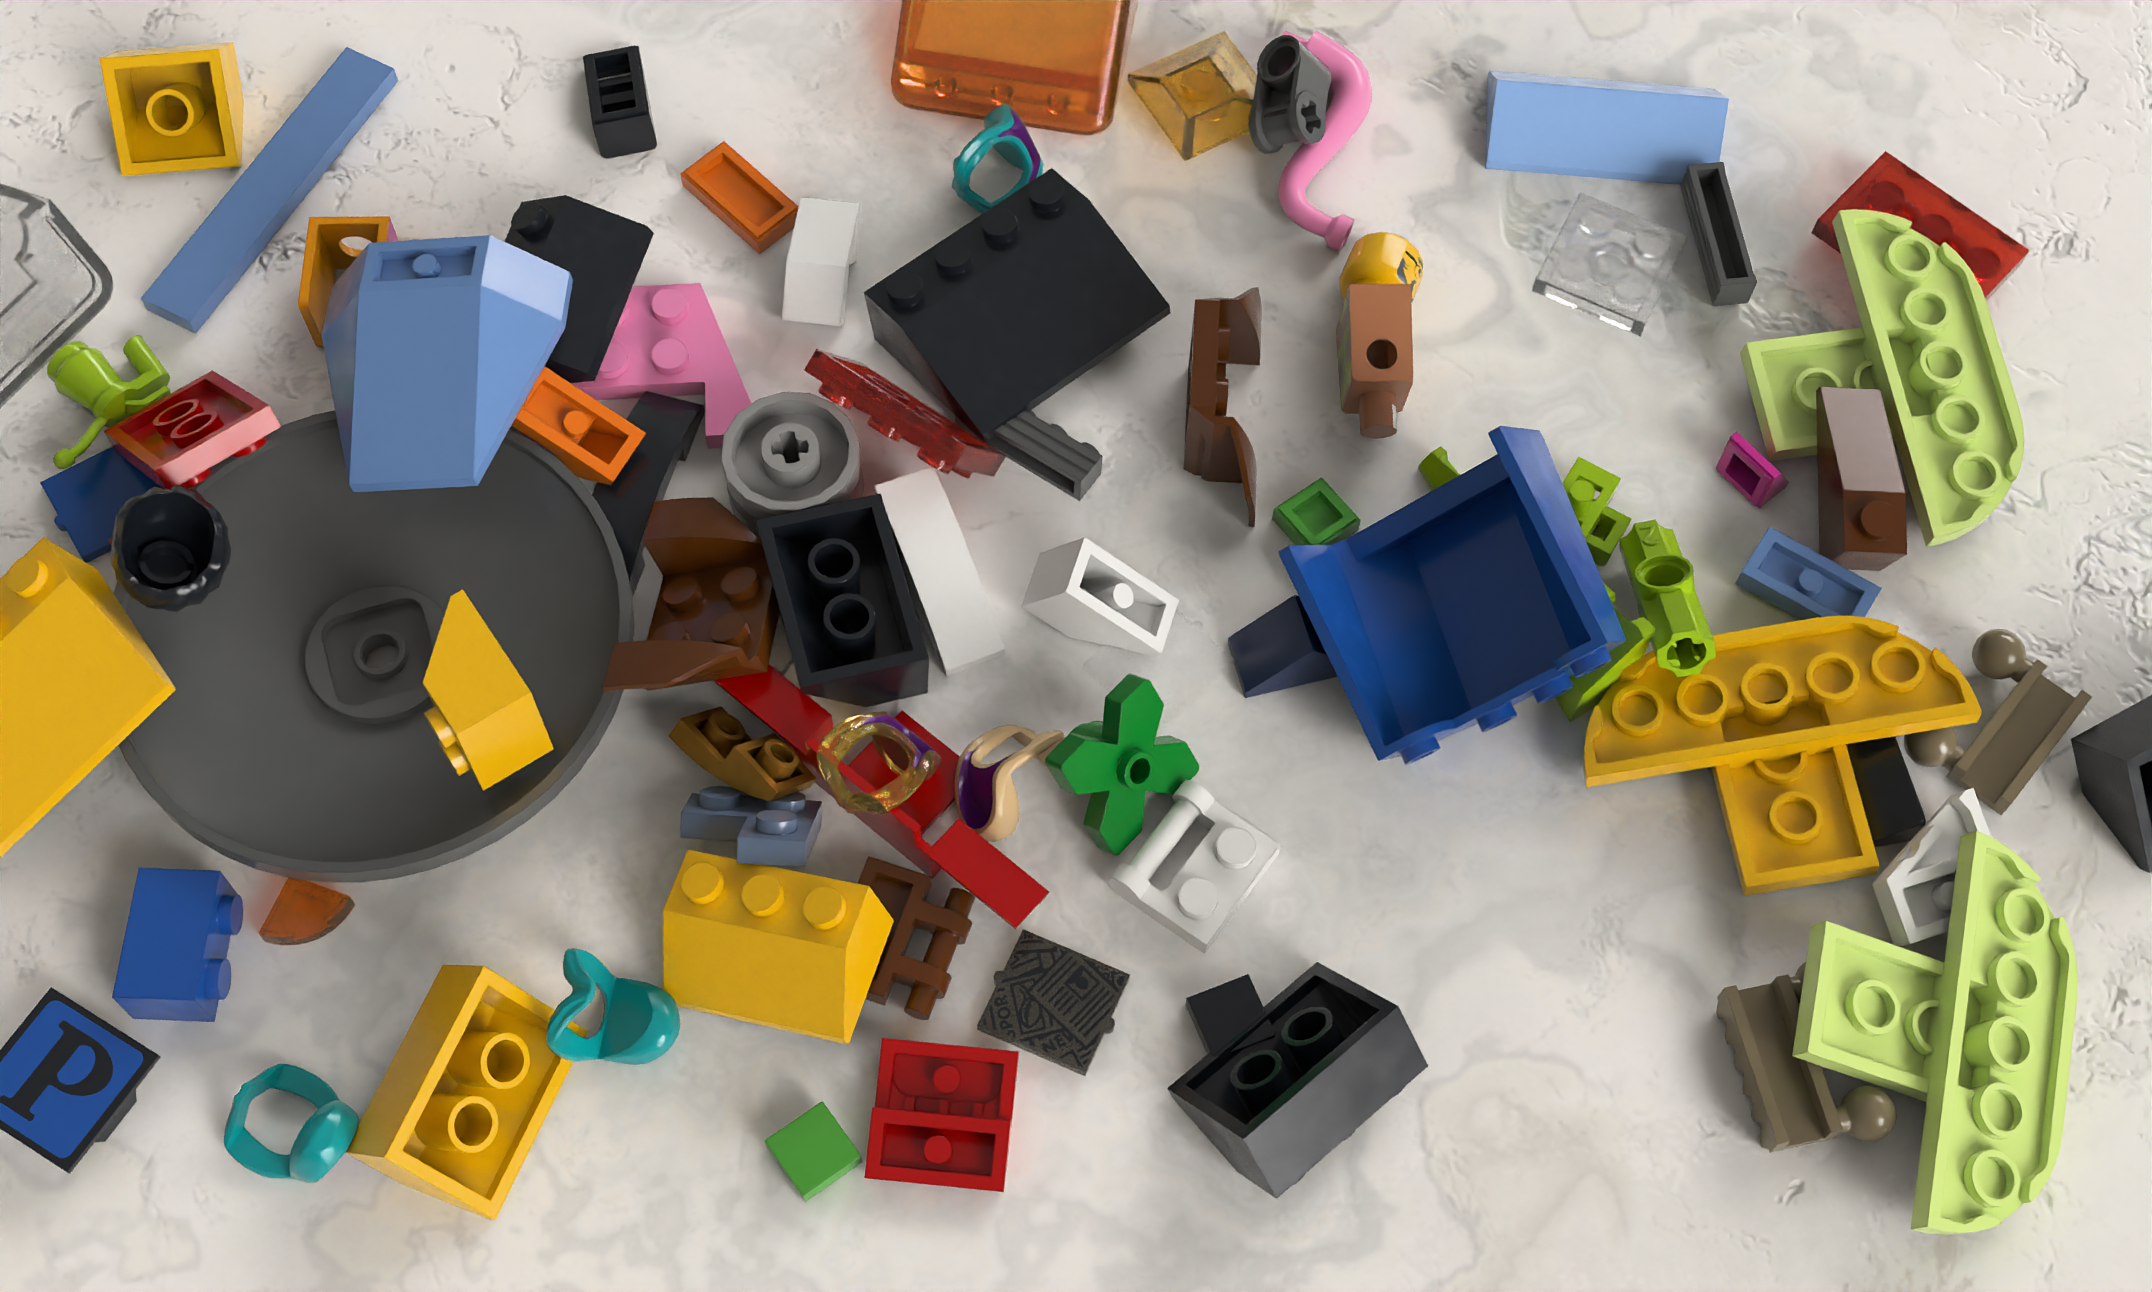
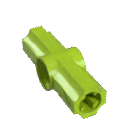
M1656 519L1634 523L1632 530L1620 539V552L1638 603L1639 618L1644 617L1656 629L1650 642L1659 668L1669 669L1674 672L1676 677L1700 674L1702 667L1708 661L1715 658L1716 651L1712 633L1695 591L1693 565L1682 556L1673 529L1662 527Z

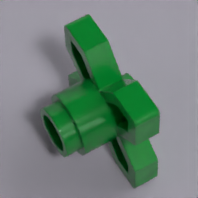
M1131 673L1126 675L1105 697L1103 721H1092L1076 726L1045 759V765L1061 789L1075 795L1091 793L1083 825L1098 848L1114 855L1121 854L1141 833L1146 791L1174 795L1185 780H1191L1199 771V764L1185 741L1170 735L1156 737L1164 704L1150 680Z

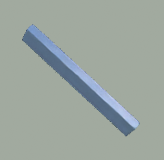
M346 47L141 297L146 309L196 334L396 85L398 78L394 68Z

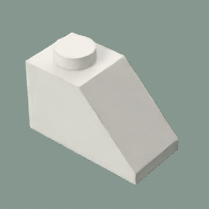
M1086 537L1039 554L1021 607L1070 638L1155 656L1162 654L1179 599Z

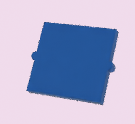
M113 446L40 482L58 514L54 519L55 524L59 530L68 532L81 558L86 563L111 551L116 515L119 508L123 507L126 501L134 496L145 494L153 487L162 488L119 455Z

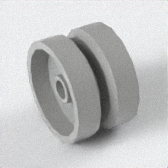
M781 392L763 397L739 412L724 434L721 462L727 481L730 504L734 515L759 539L756 520L863 497L864 479L861 468L860 443L851 419L833 402L811 393Z

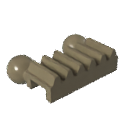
M1993 629L1983 633L1976 640L1972 650L1973 663L1978 671L1986 677L1998 680L2011 678L2018 684L1967 750L1958 745L1957 734L1953 727L1905 734L1904 748L1910 759L1921 766L1938 767L1942 765L1950 771L1946 777L1964 790L1974 788L1977 799L2002 815L2066 733L2092 696L2083 690L2076 697L2067 693L2041 675L2047 667L2046 664L2038 659L2032 662L2026 658L2025 646L2016 634L2005 629Z
M1806 962L1798 968L1793 977H1789V974L1778 976L1771 984L1738 990L1737 985L1725 987L1717 997L1716 1013L1718 1019H1724L1727 1026L1725 1033L1726 1043L1733 1045L1735 1049L1733 1064L1736 1070L1742 1071L1744 1076L1743 1093L1746 1096H1750L1753 1102L1752 1120L1760 1123L1762 1129L1760 1143L1762 1148L1769 1149L1770 1153L1835 1139L1839 1134L1849 1133L1852 1137L1861 1141H1877L1883 1139L1892 1131L1897 1118L1896 1107L1891 1097L1883 1090L1873 1086H1860L1852 1089L1844 1096L1841 1104L1835 1106L1822 1067L1792 1056Z

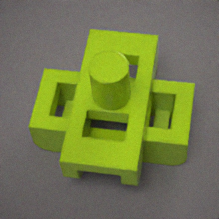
M1578 456L1562 484L1595 564L1604 566L1610 559L1619 540L1626 532L1632 518L1608 507L1621 478ZM1595 490L1600 492L1596 500L1593 498ZM1596 528V529H1597L1596 533H1595L1594 535H1592L1594 529Z

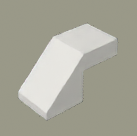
M801 197L786 259L782 320L840 327L844 325L849 265L856 262L861 203Z

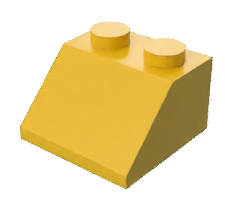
M234 42L124 50L99 58L121 176L239 167L242 165L244 99Z
M462 589L450 596L423 680L424 687L434 707L424 712V716L439 739L437 742L457 775L460 776L470 770L484 791L552 751L554 748L531 691L464 590Z

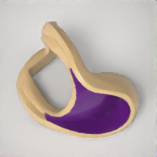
M1003 725L986 732L972 741L960 755L955 773V803L959 819L986 841L996 842L1012 835L1019 821V801L1012 779V772L1035 757L1045 765L1046 757L1065 738L1064 733L1060 730H1054L1037 735L1030 729L1021 726ZM1010 737L1015 738L1025 746V748L1000 761L991 764H981V760L985 755Z

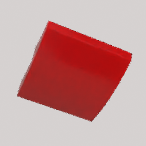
M882 1038L875 1107H872L864 1178L1004 1192L1019 1051Z

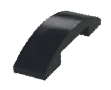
M648 391L638 400L626 419L646 432V435L612 485L597 482L592 496L598 502L609 521L621 549L632 596L635 593L645 567L642 555L645 547L643 538L653 502L663 501L678 460L686 462L705 413L704 405Z

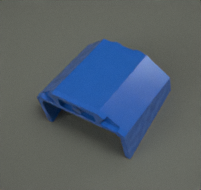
M1499 426L1488 432L1498 453L1490 459L1346 540L1333 545H1289L1279 551V556L1378 761L1401 756L1405 765H1408L1438 751L1441 748L1438 741L1476 724L1479 725L1482 732L1498 727L1517 716L1513 707L1515 704L1533 695L1537 703L1540 704L1567 692L1574 687L1569 678L1570 676L1574 675L1575 678H1578L1612 661L1609 652L1627 641L1540 430Z

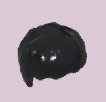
M177 485L170 489L153 487L143 495L132 497L125 502L123 507L119 508L112 533L111 564L115 571L116 580L133 599L152 609L178 612L187 606L201 604L210 592L220 587L231 556L228 527L220 512L207 502L199 492Z

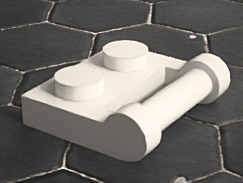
M1185 780L1172 796L1175 802L1173 807L1130 863H1121L1108 879V883L1123 899L1205 954L1279 854L1281 844L1215 801L1213 796L1203 786L1194 781ZM1194 820H1196L1210 831L1162 892L1151 885L1149 879Z

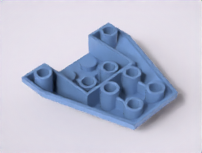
M491 235L369 243L332 286L321 334L348 482L353 492L479 485L565 330L573 278L569 271Z

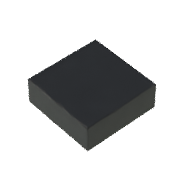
M1249 974L1186 998L1185 1003L1206 1053L1214 1055L1265 1013V1009ZM1270 1020L1265 1021L1231 1052L1275 1037L1276 1034Z

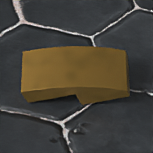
M722 706L680 718L668 736L686 755L714 777L756 798L771 802L810 788L817 779L800 761L797 752L789 744L782 741L776 733L752 740L745 732L741 722L728 714Z

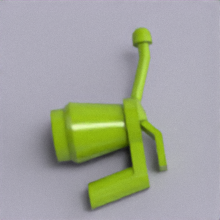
M136 335L130 338L123 348L124 354L140 375L129 383L121 380L101 351L89 348L81 341L66 344L51 358L47 366V375L55 383L57 391L93 411L95 417L94 422L74 447L69 450L63 448L54 455L53 463L59 469H66L75 464V458L85 453L104 426L110 428L170 394V389L167 387L170 376L142 336Z

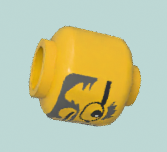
M1386 232L1367 234L1354 244L1339 277L1340 293L1345 301L1349 284H1411L1412 303L1423 277V259L1418 249L1405 238Z

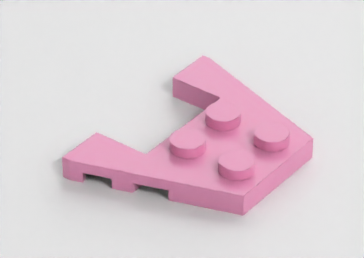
M701 283L632 287L595 381L571 383L595 400L641 398L646 391L665 396L705 394V436L708 449L722 448L724 434L735 416L751 404ZM524 433L522 434V435L525 436L526 438H528V439L534 441L533 439H531L530 437H528V436L525 435ZM534 441V442L537 443L539 446H541L542 448H544L546 451H548L549 453H551L553 456L556 455V454H554L553 452H551L550 450H548L547 448H545L544 446H542L541 444H539L538 442Z

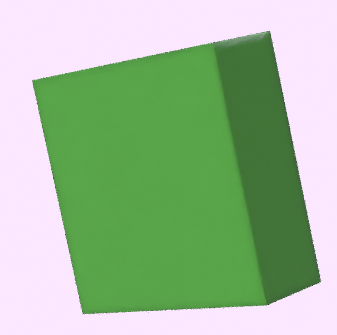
M1322 477L1274 508L1272 520L1294 545H1333L1357 532L1361 521Z
M823 1101L765 1140L767 1149L804 1202H807L863 1162L860 1153Z

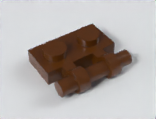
M868 856L857 884L870 886L894 922L865 999L885 1006L895 981L912 989L904 1012L916 1019L929 1020L936 999L945 997L952 979L947 971L957 944H965L970 932L972 922L968 919L975 896L966 890L951 888L944 907L926 902L932 887L931 876ZM915 927L928 931L933 935L923 961L905 956Z

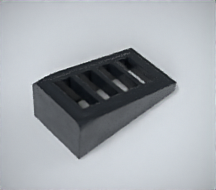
M634 45L583 56L592 126L601 156L609 159L655 149L657 147L655 127L639 46ZM631 73V74H629V75H624V76H619V77H614V78L599 80L600 78H605V77H610V76H615V75H620V74Z

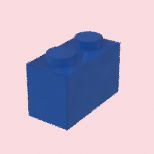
M138 868L112 998L133 1019L215 1022L218 1001L226 999L231 985V965L227 959L230 937L239 933L243 921L242 898L221 871Z

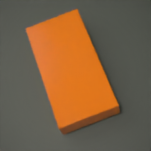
M725 141L680 173L683 187L758 254L764 252L794 228L799 206Z

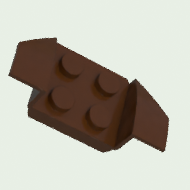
M1258 287L1251 288L1235 298L1195 299L1188 363L1183 466L1184 470L1201 476L1206 481L1243 483L1249 512V527L1255 526L1256 458L1249 438L1234 417L1226 416L1228 402L1226 364L1260 365L1262 306Z
M713 497L680 498L653 502L643 543L662 573L663 580L647 639L614 644L602 685L604 692L642 688L649 691L767 672L780 612L760 539Z

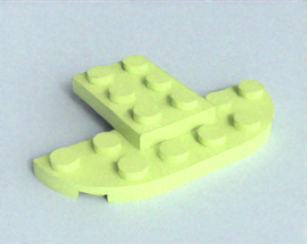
M1839 210L1832 224L1862 327L1746 342L1740 352L1769 461L1817 455L1816 390L1819 387L1881 390L1893 443L1898 448L1925 545L1929 547L1943 544L1970 532L1994 512L2005 498L2012 482L2017 478L2024 454L2023 421L1989 308L1974 273L1960 255L1946 242L1941 246L1937 245L1926 236L1909 228L1912 221L1896 215L1872 210Z
M1979 831L1960 836L1944 962L1829 921L1811 926L1792 1053L1793 1057L1927 1102L1911 1230L1928 1234L1951 1235L1990 1229L2002 1224L2001 1221L2010 1216L2023 1203L2032 1202L2045 1186L2056 1164L2064 1128L2078 993L2077 962L2073 942L2064 917L2054 918L2047 902L2034 884L2041 880L2036 872L2006 845Z

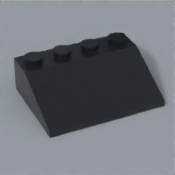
M1052 168L864 292L874 339L983 442L996 435V429L1002 425L1004 426L1023 411L1029 412L1170 314L1168 302L1091 201Z

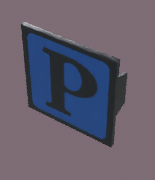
M51 987L0 1049V1129L70 1174L94 1142H105L137 1102L136 1088L161 1057Z

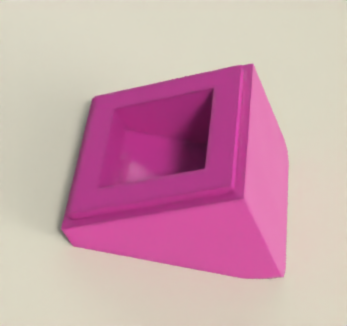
M1738 432L1730 436L1717 463L1716 470L1755 507L1757 506L1760 509L1784 490L1789 481Z

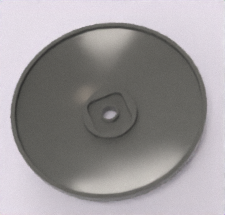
M334 410L282 425L277 430L266 435L267 442L255 452L243 457H233L231 455L210 467L211 474L201 483L188 489L196 490L207 502L212 504L220 512L228 527L231 556L220 587L210 592L201 604L187 606L178 612L146 607L133 599L118 581L113 593L176 688L160 706L119 744L127 764L151 798L176 824L196 840L225 857L272 874L317 882H369L394 879L438 868L465 858L499 841L529 821L548 805L579 773L599 745L617 710L624 690L604 692L602 685L614 644L633 641L635 624L633 596L628 573L613 529L595 498L580 479L558 458L534 441L509 429L478 486L353 492L348 482L337 417ZM462 589L531 691L554 748L552 751L484 791L470 770L460 776L457 775L437 742L439 739L424 716V712L434 707L424 687L423 680L450 596ZM390 645L399 649L394 662L384 668H371L366 665L368 655L380 646Z

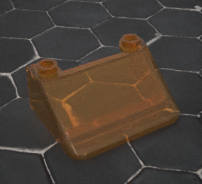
M902 0L891 74L893 96L900 104L911 109L985 120V117L998 106L1008 104L1017 113L1026 127L1077 135L1098 134L1107 129L1114 118L1138 0Z

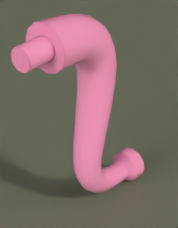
M1285 31L1283 35H1291L1298 39L1328 66L1332 77L1329 90L1333 97L1325 113L1326 122L1323 138L1319 142L1306 145L1302 143L1284 167L1279 180V200L1285 214L1295 224L1311 233L1324 237L1329 248L1340 252L1350 235L1355 219L1344 214L1331 217L1308 202L1305 192L1311 179L1344 147L1367 116L1372 102L1371 81L1362 61L1338 42L1318 31L1313 33L1309 41Z

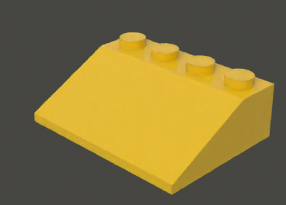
M45 537L34 545L22 558L18 559L0 578V858L176 690L98 569Z

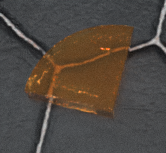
M288 878L258 934L265 942L277 945L308 943L325 936L338 927L350 914L355 903L350 896L307 880Z

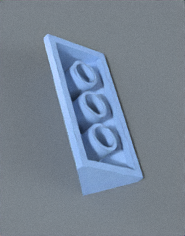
M1489 71L1487 77L1485 169L1681 185L1688 165L1720 161L1729 98L1711 88Z

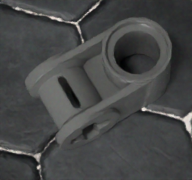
M1281 35L1267 44L1259 56L1253 106L1249 114L1248 126L1250 136L1257 149L1264 154L1278 152L1283 147V144L1296 141L1306 145L1319 142L1325 132V112L1328 91L1332 81L1331 71L1326 64L1298 39L1291 35Z

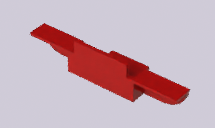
M768 664L767 672L713 680L725 692L794 747L800 761L817 778L815 783L925 874L931 876V879L941 869L944 870L1014 929L1048 895L1049 891L959 818L933 846L922 838L926 830L955 801V773L960 756L903 710L894 719L927 743L938 755L934 756L922 767L914 768L913 765L905 761L895 751L889 741L886 728H884L849 765H846L827 749L835 740L832 715L807 694H802L797 686L770 664Z

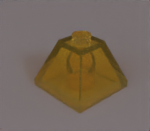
M1225 31L1128 74V83L1184 161L1250 132L1248 126L1249 114L1253 106L1257 74Z

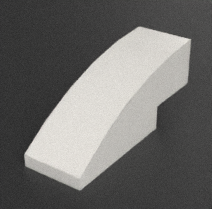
M932 465L874 486L875 495L881 493L911 598L946 677L1005 655V648L979 574L934 466Z

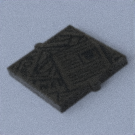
M1023 929L1004 970L997 971L994 974V984L996 987L977 1024V1030L1086 1076L1105 1033L1110 1034L1114 1031L1115 1021L1112 1017L1129 982L1130 974Z

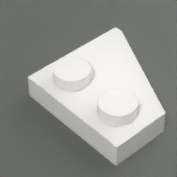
M1974 788L1951 795L1872 883L1894 945L1901 947L1948 932L1960 836L1979 831L1992 837Z

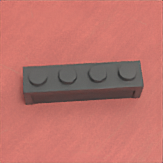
M1724 162L1688 165L1680 187L1712 305L1723 306L1748 303L1757 280L1752 269L1730 191Z
M1032 410L1029 412L1023 411L1016 418L1011 419L1004 426L1002 425L996 429V435L986 442L980 440L955 416V427L1078 501L1084 497L1101 475L1103 456L1099 454L1093 445L1087 442L1080 443L1071 438L1062 427L1057 424L1049 425L1037 418Z

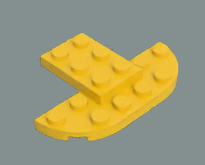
M1825 616L1712 635L1715 643V658L1708 661L1702 667L1700 674L1676 677L1674 672L1669 669L1659 668L1654 650L1622 670L1618 681L1607 690L1599 704L1595 705L1590 716L1583 754L1585 786L1587 788L1711 767L1743 896L1876 875L1880 865L1846 744L1977 723L1982 711L1968 681L1945 654L1936 647L1932 651L1919 642L1899 633V626L1885 621L1859 616Z

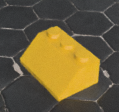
M687 850L663 908V990L673 997L678 1007L849 1045L894 920L870 886L767 865L737 863V859Z
M442 965L357 1127L355 1136L345 1153L403 1185L487 1219L495 1220L573 1061L557 1056L548 1047L546 1041L549 1019L555 1010L485 966ZM572 1021L567 1025L576 1035L582 1038L586 1037L588 1031Z

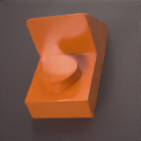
M545 366L511 425L556 454L555 457L577 477L607 485H612L646 435V432Z

